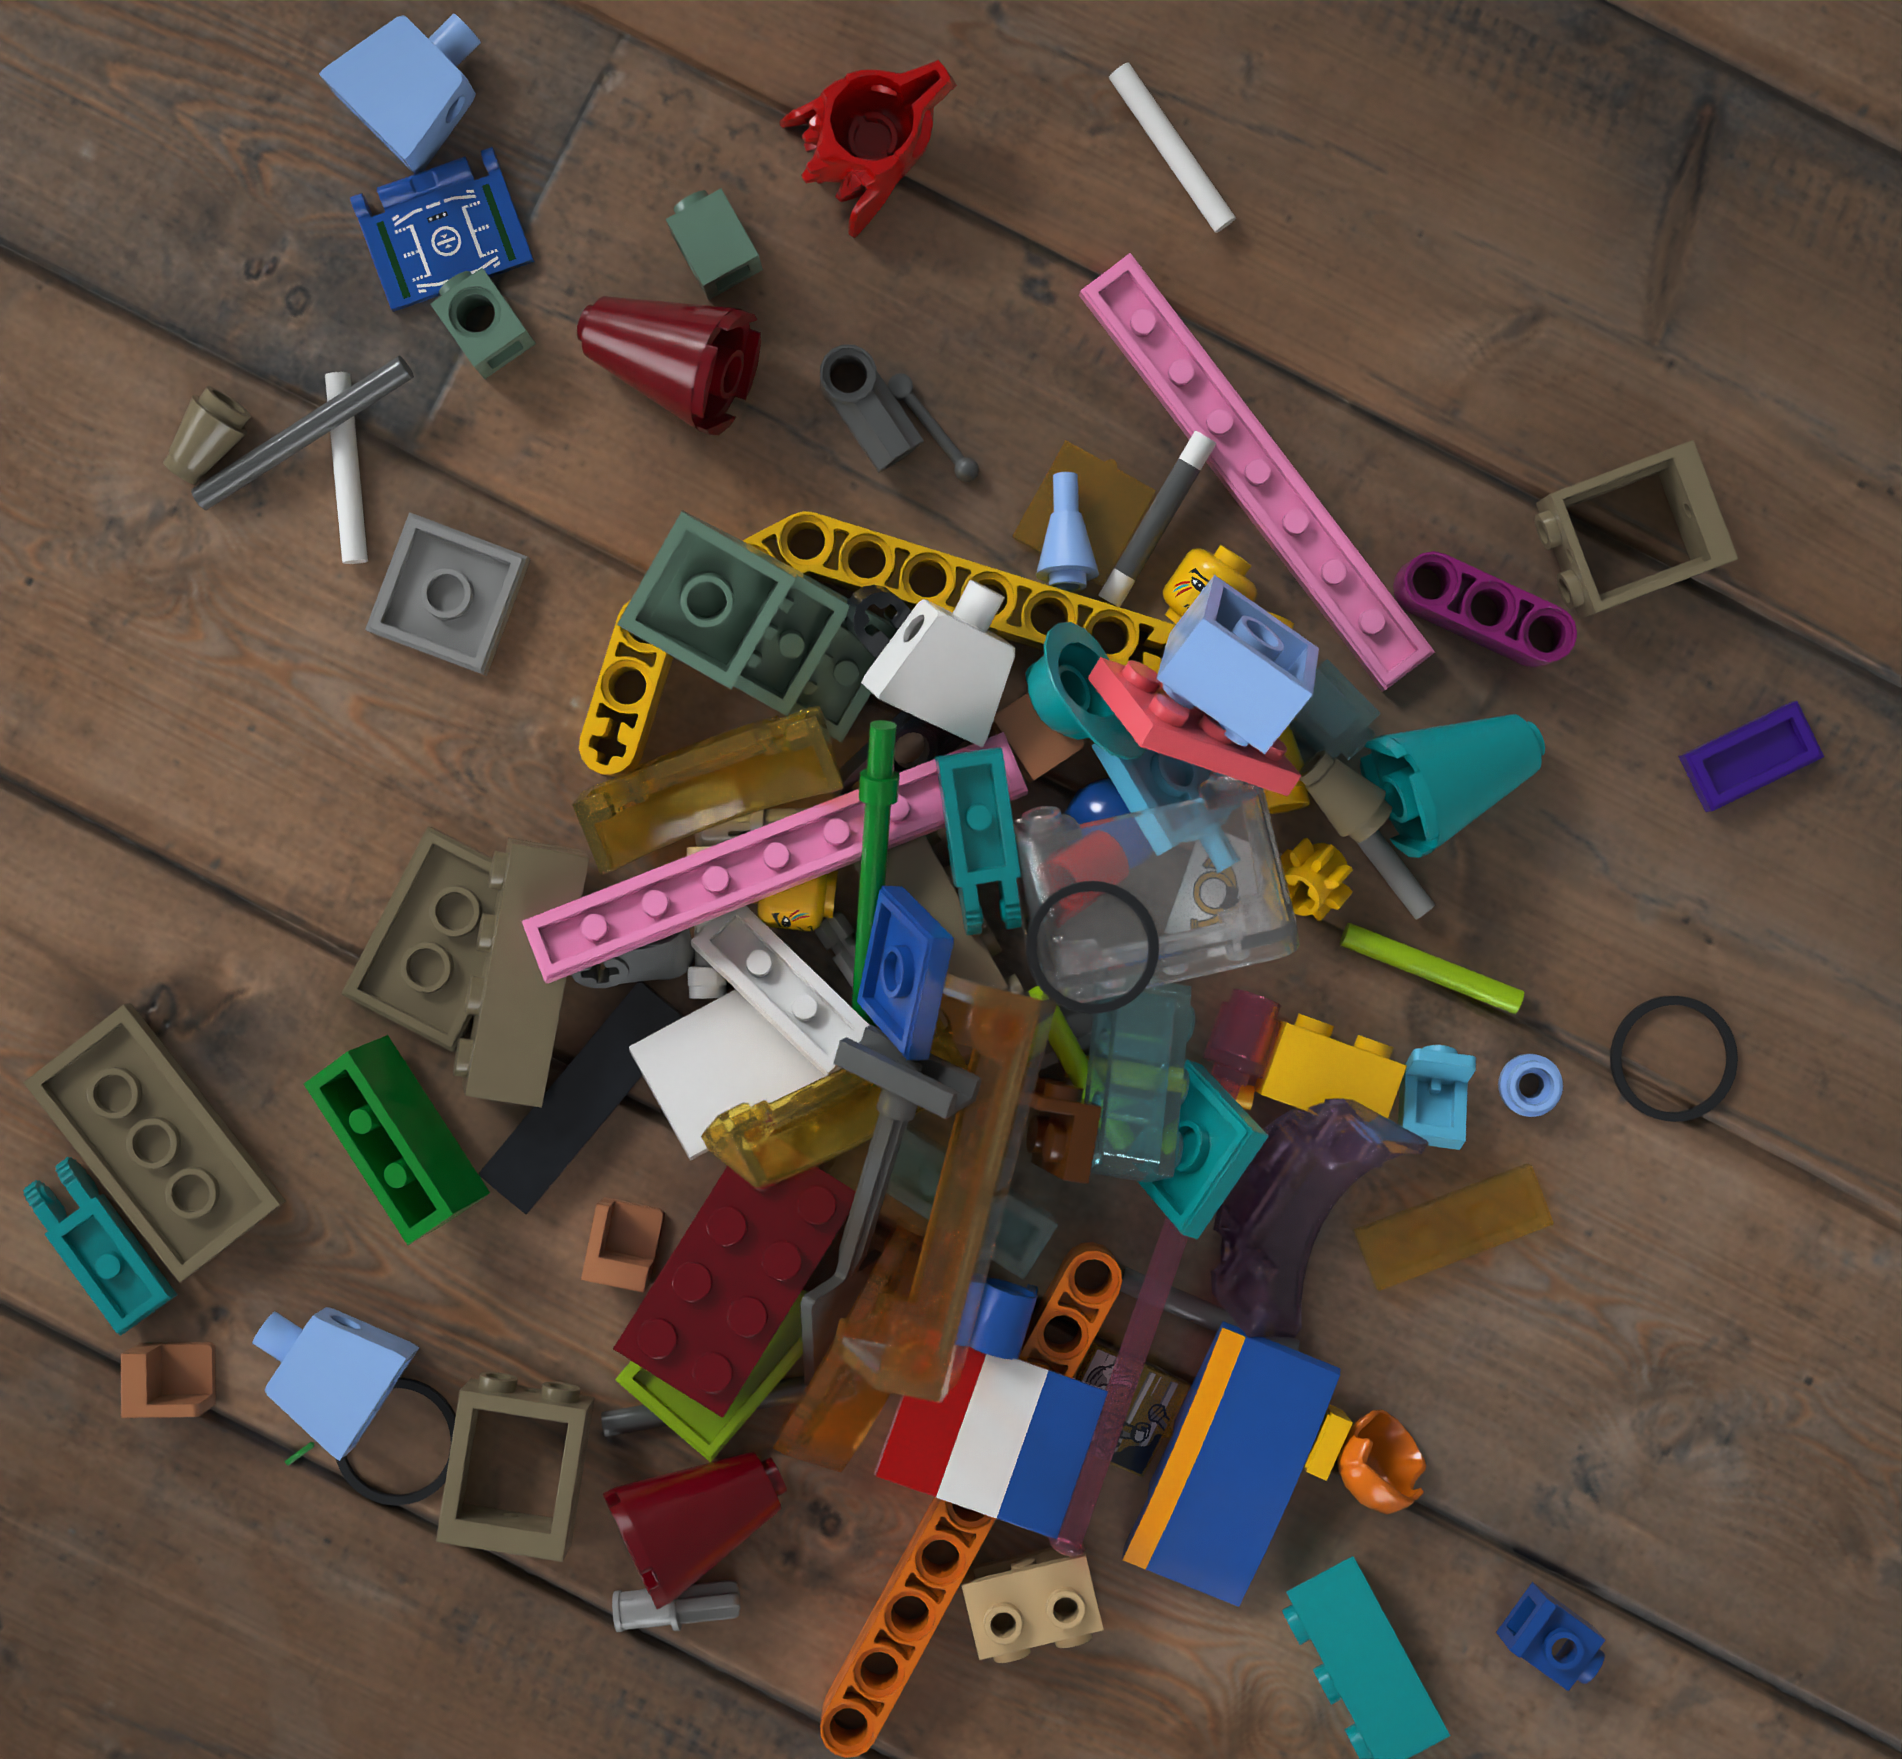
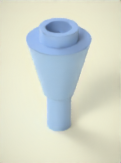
M1059 472L1053 475L1054 513L1050 516L1036 577L1042 581L1049 582V586L1075 592L1085 589L1087 581L1098 577L1099 571L1082 513L1079 512L1078 474L1074 472Z

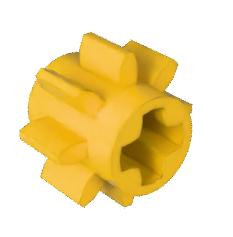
M1303 838L1293 850L1287 849L1272 866L1277 873L1283 876L1273 887V891L1277 893L1284 907L1293 914L1300 916L1313 914L1318 921H1321L1332 908L1339 910L1353 893L1349 886L1342 883L1353 871L1352 866H1348L1343 854L1332 844L1317 843L1312 845L1308 838Z

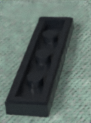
M644 981L637 982L544 1094L542 1108H532L478 1173L479 1176L524 1214H528L643 1076L629 1051V1046L685 1017V1015Z

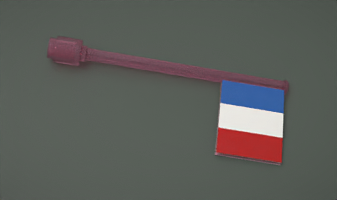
M1233 989L1229 1002L1222 1001L1203 1055L1204 1060L1214 1064L1210 1074L1215 1076V1079L1235 1100L1237 1099L1240 1087L1247 1086L1249 1077L1263 1079L1282 1024L1277 1019L1281 1007L1279 1003L1240 989ZM1166 1216L1106 1389L1021 1359H1003L982 1353L965 1344L962 1338L926 1326L874 1475L1048 1536L1053 1549L1062 1555L1076 1557L1083 1554L1086 1548L1081 1545L1188 1236L1182 1235Z

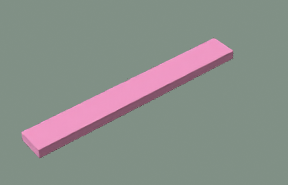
M1129 253L1083 288L1079 294L1080 298L1187 438L1190 440L1194 431H1197L1217 443L1206 463L1381 692L1387 690L1434 654L1433 648L1132 254Z
M1004 732L987 738L983 748L972 744L946 754L950 755L1000 747L1004 755L1010 801L1025 796L1028 793ZM935 759L899 773L898 802L891 805L888 849L945 827ZM859 789L523 920V927L544 981L549 984L860 861L865 803L859 800Z

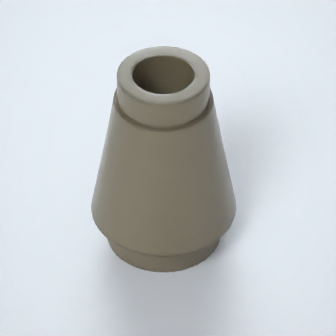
M207 386L201 396H192L169 449V454L163 464L179 478L196 485L202 475H205L248 433L244 426L251 417L250 413L228 395Z
M1321 750L1313 755L1299 771L1302 775L1300 780L1305 784L1306 789L1341 837L1349 835L1356 843H1360L1373 835L1391 814L1392 806L1384 799L1386 796L1384 789L1335 757H1331L1325 750Z

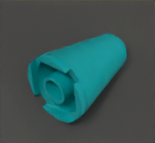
M1510 714L1376 737L1367 741L1364 747L1371 749V754L1361 757L1360 770L1363 777L1386 791L1384 799L1392 806V811L1388 818L1399 833V835L1390 838L1391 842L1408 857L1420 858L1436 850L1538 772L1541 768L1542 756L1545 753V742L1540 730L1534 723L1526 722L1517 714Z

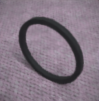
M1083 881L1061 888L1048 897L1038 908L1028 929L1026 956L1034 980L1051 1000L1074 1012L1102 1014L1124 1007L1145 990L1157 967L1159 939L1151 915L1134 895L1111 883ZM1080 892H1102L1122 900L1137 914L1147 935L1148 957L1140 979L1125 995L1107 1003L1088 1004L1064 996L1046 979L1037 957V936L1044 917L1060 900Z
M1683 996L1657 997L1634 1008L1619 1025L1610 1050L1612 1076L1618 1090L1626 1101L1647 1116L1671 1122L1692 1120L1714 1109L1729 1092L1736 1076L1738 1064L1736 1042L1726 1021L1707 1004ZM1668 1005L1687 1006L1705 1015L1718 1029L1726 1051L1725 1071L1715 1092L1700 1105L1679 1112L1657 1110L1642 1102L1628 1086L1623 1074L1621 1061L1625 1038L1636 1021L1649 1011Z
M399 1378L393 1388L409 1389L418 1392L430 1399L440 1409L447 1421L452 1443L456 1414L448 1401L438 1391L425 1383L408 1378ZM347 1456L343 1457L340 1461L336 1459V1462L346 1481L364 1497L386 1505H407L429 1497L445 1483L449 1457L443 1471L431 1484L421 1490L408 1494H388L368 1486L353 1471Z

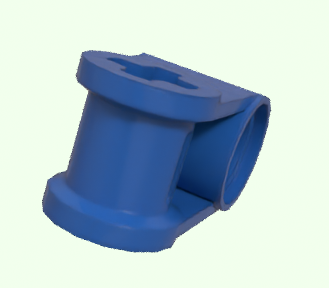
M977 1268L962 1316V1323H964L963 1341L965 1344L994 1357L1010 1360L1018 1359L1038 1297V1286L1028 1284L1026 1287L1009 1281L988 1278L987 1271Z

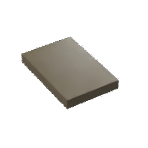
M428 826L341 995L455 1052L459 1038H464L475 1015L465 1014V1003L471 976L482 977L486 952L476 951L482 915L483 913L494 915L498 890L488 888L492 857Z

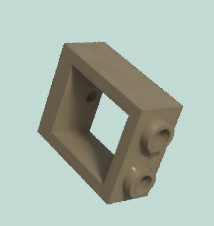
M1694 440L1553 492L1536 503L1539 514H1536L1534 517L1537 534L1547 550H1554L1562 571L1557 574L1559 592L1569 609L1576 608L1579 619L1738 560ZM1658 474L1690 561L1599 595L1566 508Z
M482 1372L479 1379L471 1378L461 1388L459 1393L436 1542L563 1562L572 1545L595 1397L579 1395L580 1387L569 1383L544 1382L542 1389L517 1385L518 1378L510 1374ZM479 1409L568 1423L553 1517L464 1504Z

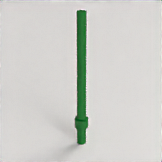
M877 720L870 723L867 769L860 772L859 800L865 803L851 1006L869 1025L875 1027V1022L857 1003L879 890L886 884L891 805L898 802L900 775L894 771L897 725L885 720ZM853 1073L847 1075V1080L852 1084L865 1085L870 1083V1081Z

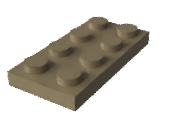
M131 1003L123 1004L23 1082L179 1283L189 1278L286 1202Z

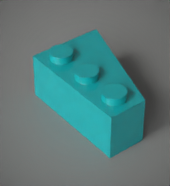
M1354 1556L1286 1591L1292 1605L1284 1608L1282 1612L1299 1645L1312 1640L1322 1659L1323 1664L1315 1667L1313 1671L1330 1704L1332 1705L1343 1699L1355 1723L1344 1730L1359 1759H1408L1450 1736Z

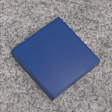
M882 886L881 890H879L857 1003L907 1060H928L954 938L903 886Z

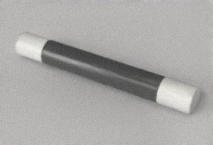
M1194 431L1098 596L1117 607H1121L1217 444L1216 442Z

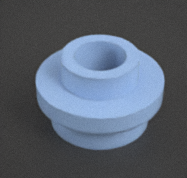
M1522 1054L1514 1057L1504 1066L1499 1076L1498 1089L1502 1101L1510 1110L1522 1116L1537 1117L1548 1113L1557 1105L1563 1091V1080L1557 1066L1548 1058L1537 1054ZM1533 1073L1539 1080V1088L1535 1094L1524 1096L1519 1088L1520 1080L1524 1075Z

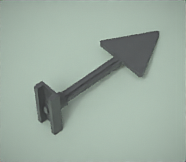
M873 1025L865 1028L861 1044L847 1037L841 1039L833 1064L882 1087L877 1103V1110L880 1114L840 1243L836 1272L830 1279L805 1294L800 1304L804 1382L806 1386L815 1391L821 1386L886 1260V1254L876 1249L868 1253L907 1122L914 1119L918 1106L945 1119L976 1101L982 1081L981 1077L931 1053L928 1060H907L882 1030Z

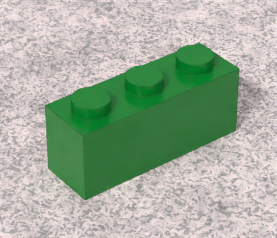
M388 1035L347 1051L304 1083L305 1088L407 1245L445 1225L490 1194V1191Z

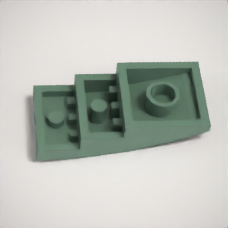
M683 510L617 623L618 626L729 689H732L734 686L785 716H788L789 713L841 743L872 693L861 682L875 662V659L851 633L846 624L845 618L849 609L848 598ZM866 610L865 613L870 619L866 626L870 624L876 626L891 640L897 630L887 620Z

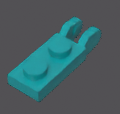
M996 747L937 756L935 761L953 883L956 887H959V900L965 933L967 936L982 933L983 913L978 900L976 884L998 881L999 912L1006 929L1021 927L1022 916L1016 878L1021 877L1002 748Z
M66 1157L55 1166V1171L62 1184L80 1207L78 1210L67 1217L62 1203L56 1198L53 1191L40 1180H35L25 1187L23 1195L26 1197L25 1200L29 1203V1206L33 1208V1212L48 1232L44 1235L115 1332L121 1336L175 1298L177 1293L104 1194L99 1195L97 1185L90 1175L86 1173L85 1169L76 1159Z

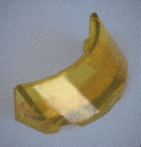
M815 706L781 718L776 715L752 722L656 757L634 767L624 775L596 784L582 791L572 806L598 870L603 875L669 844L722 823L787 802L831 793L843 789L844 785L821 707Z
M938 1016L930 1053L971 1072ZM842 1068L771 1103L763 1100L751 1107L746 1102L717 1115L703 1132L701 1138L710 1152L752 1186L757 1188L769 1185L816 1167L871 1140L880 1114L877 1110V1103L882 1087ZM918 1106L916 1114L922 1112L925 1109Z

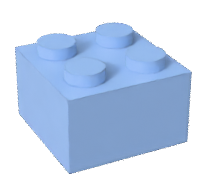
M1214 575L1169 633L1156 679L1163 683L1165 692L1175 702L1189 709H1193L1196 706L1215 719L1226 731L1224 735L1231 741L1241 746L1251 744L1265 754L1313 695L1319 648Z

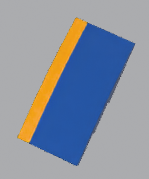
M1222 1321L1174 1420L1173 1435L1149 1482L1148 1497L1124 1544L1122 1560L1239 1607L1295 1489L1339 1380L1340 1368Z

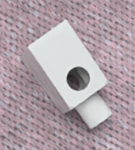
M969 580L953 613L928 600H921L869 668L861 683L878 699L983 748L1015 657V647L988 630L1005 597L980 583Z

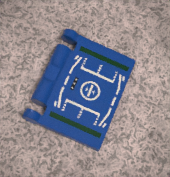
M493 147L481 150L482 161L489 175L475 180L469 161L464 156L377 187V192L385 212L372 217L369 204L363 193L350 197L352 207L358 218L385 295L393 312L440 296L439 290L443 284L461 272L470 271L471 274H474L483 268L489 277H493L535 262Z

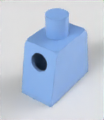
M454 13L429 38L406 16L402 15L390 21L326 66L319 75L330 90L414 174H417L426 169L474 101L476 93L468 79L457 66L481 42L474 32Z
M328 1307L314 1314L304 1329L274 1311L263 1323L252 1344L281 1362L266 1385L265 1392L267 1396L330 1455L339 1461L355 1448L393 1390L396 1382L419 1350V1347L412 1342Z

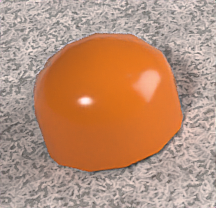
M1382 1409L1372 1410L1352 1424L1337 1457V1464L1344 1486L1360 1504L1379 1513L1388 1515L1408 1508L1424 1493L1421 1487L1415 1490L1413 1488L1419 1476L1426 1470L1425 1459L1413 1437L1398 1419Z

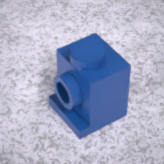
M1533 1582L1496 1631L1497 1635L1512 1653L1519 1658L1522 1657L1568 1692L1577 1680L1582 1684L1590 1682L1599 1672L1604 1662L1605 1654L1600 1650V1647L1605 1642L1604 1637L1593 1625ZM1568 1638L1557 1655H1552L1554 1643L1559 1639Z

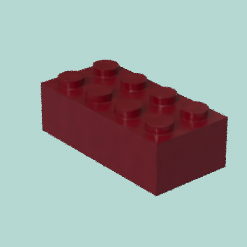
M751 1127L613 1347V1350L724 1418L849 1215L856 1191Z

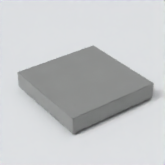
M409 512L365 630L487 676L531 559L525 555Z

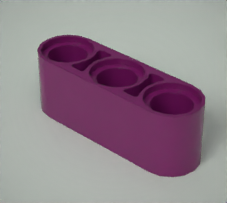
M1435 551L1422 553L1402 566L1395 575L1393 584L1394 596L1403 609L1519 664L1529 667L1544 666L1565 657L1575 646L1577 638L1576 623L1567 611L1444 553ZM1418 568L1430 569L1439 578L1441 588L1436 599L1423 598L1416 592L1413 585V576ZM1476 594L1486 595L1495 603L1497 617L1492 626L1481 625L1474 619L1470 606ZM1534 620L1546 623L1553 632L1554 642L1548 653L1538 651L1529 641L1528 632Z

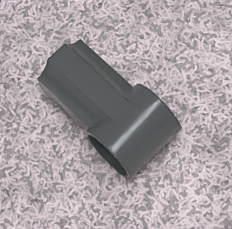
M840 345L833 348L824 357L820 366V389L824 399L836 409L878 473L895 465L924 443V440L877 372L872 356L865 349L856 345ZM852 363L864 372L866 382L860 390L853 393H844L832 385L830 380L832 371L841 364Z

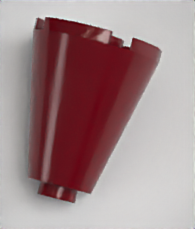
M603 296L594 305H588L583 310L577 325V338L582 342V350L587 358L696 430L709 435H720L736 419V416L726 412L735 397L743 400L747 399L758 367L761 348V332L750 329L749 323L757 321L755 314L739 308Z
M753 1451L620 1485L606 1491L602 1495L619 1527V1532L640 1577L658 1610L671 1604L782 1509L778 1496L786 1493L787 1488L773 1459L769 1457L760 1462L758 1456Z

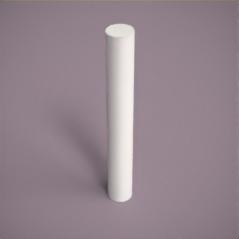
M1130 63L1121 65L1109 76L1110 81L1214 232L1221 231L1236 219L1235 215Z
M332 372L325 374L327 402L352 386L350 373ZM353 416L330 431L343 564L368 562L355 417Z

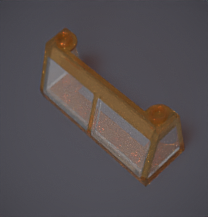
M947 972L939 1008L945 1015L948 1023L944 1039L973 1047L967 1071L981 1077L982 1081L976 1101L956 1113L909 1298L879 1292L876 1301L877 1307L868 1316L856 1321L844 1318L839 1320L832 1350L875 1390L940 1402L961 1380L1057 1005L1049 997Z

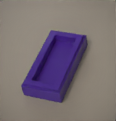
M1792 701L1678 757L1704 811L1712 812L1823 758L1824 755L1798 701Z

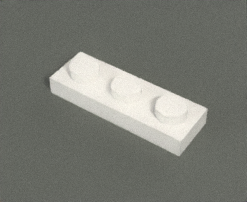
M747 906L714 918L691 940V946L827 1078L839 1067L833 1064L840 1040L847 1037L861 1044L864 1030L870 1025Z

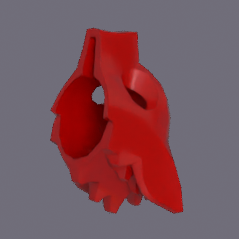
M939 60L904 73L871 69L847 73L844 78L833 82L825 88L818 98L792 110L779 121L782 128L809 123V128L802 134V139L805 141L804 147L806 152H815L811 160L806 164V169L801 174L806 184L817 182L818 184L824 182L841 183L835 195V198L841 203L861 196L849 218L848 233L854 238L870 223L887 201L894 187L927 149L933 129L934 106L941 102L957 86L950 73Z

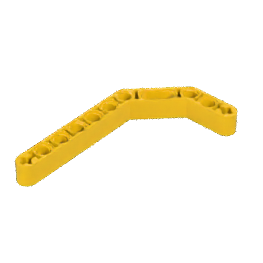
M802 511L792 514L742 540L810 578L853 592L869 585L886 587L911 610L914 609L918 602L925 599L953 613L969 580L982 585H994L1003 592L1006 606L999 614L995 615L988 630L1001 638L1043 651L1047 635H1043L1034 628L1031 622V612L1035 607L1044 603L1058 606L1063 611L1066 622H1072L1085 628L1091 635L1093 627L1099 623L1113 622L1118 625L1124 632L1126 638L1125 646L1118 653L1106 655L1109 660L1125 666L1138 645L1139 630L1149 634L1143 646L1161 650L1167 643L1169 633L1175 627V624L815 512ZM814 529L825 538L824 548L821 553L815 558L808 560L799 559L794 556L790 551V542L793 536L800 530ZM866 547L880 551L886 560L882 572L876 577L869 579L860 578L850 569V560L853 554L859 549ZM924 566H932L939 569L946 579L943 591L937 596L930 598L921 597L916 594L910 586V578L913 572ZM630 600L623 605L618 614L579 742L581 758L588 768L609 777L628 775L640 763L673 660V656L650 643L638 642L634 634L617 625ZM1143 652L1139 656L1138 662L1158 674L1162 659L1156 655ZM625 672H641L646 681V691L643 697L636 703L621 704L614 692L617 679ZM609 707L625 717L637 718L634 728L621 722L617 741L626 746V752L623 757L612 756L609 764L604 765L606 756L603 752L597 750V744L600 738L610 740L617 724L613 719L605 717Z

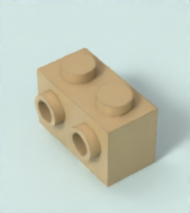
M1082 1540L970 1566L961 1582L979 1660L993 1657L997 1663L1013 1662L1028 1656L1031 1653L1030 1648L1053 1642H1055L1058 1648L1075 1647L1090 1641L1092 1633L1104 1630Z

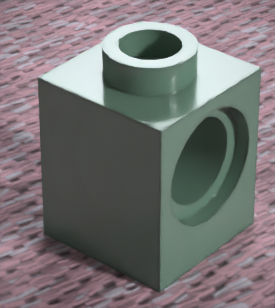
M722 188L708 195L707 191L702 190L685 197L674 207L675 214L666 219L675 242L708 301L763 270L759 254Z
M483 268L474 274H471L470 271H464L455 275L440 288L439 294L441 296L430 303L469 361L484 379L536 344ZM479 306L494 308V320L486 330L481 332L466 330L467 316L474 308Z

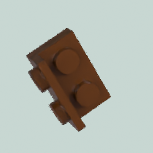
M1029 1075L1027 1086L1009 1085L1008 1097L1040 1110L1039 1116H1032L1027 1131L1026 1146L1027 1151L1032 1153L1031 1163L1064 1181L1089 1184L1102 1107L1082 1099L1084 1089L1066 1085L1067 1082L1063 1080Z

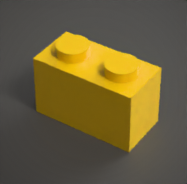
M1299 1013L1294 1025L1278 1019L1255 1083V1091L1268 1098L1381 1138L1407 1065L1390 1060L1394 1047L1357 1035L1354 1046L1330 1038L1334 1029L1333 1025Z

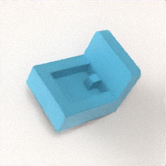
M1430 1045L1422 1049H1414L1405 1063L1407 1067L1400 1084L1397 1141L1460 1150L1466 1141L1468 1081L1476 1071V1057L1458 1054L1456 1049L1444 1045Z

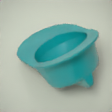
M1072 622L1057 623L1047 632L1043 646L1044 655L1027 668L1025 672L1028 693L1033 708L1049 728L1064 736L1077 740L1091 738L1096 745L1109 754L1126 760L1140 758L1148 749L1138 745L1088 680V676L1100 657L1109 660L1099 642L1085 628Z

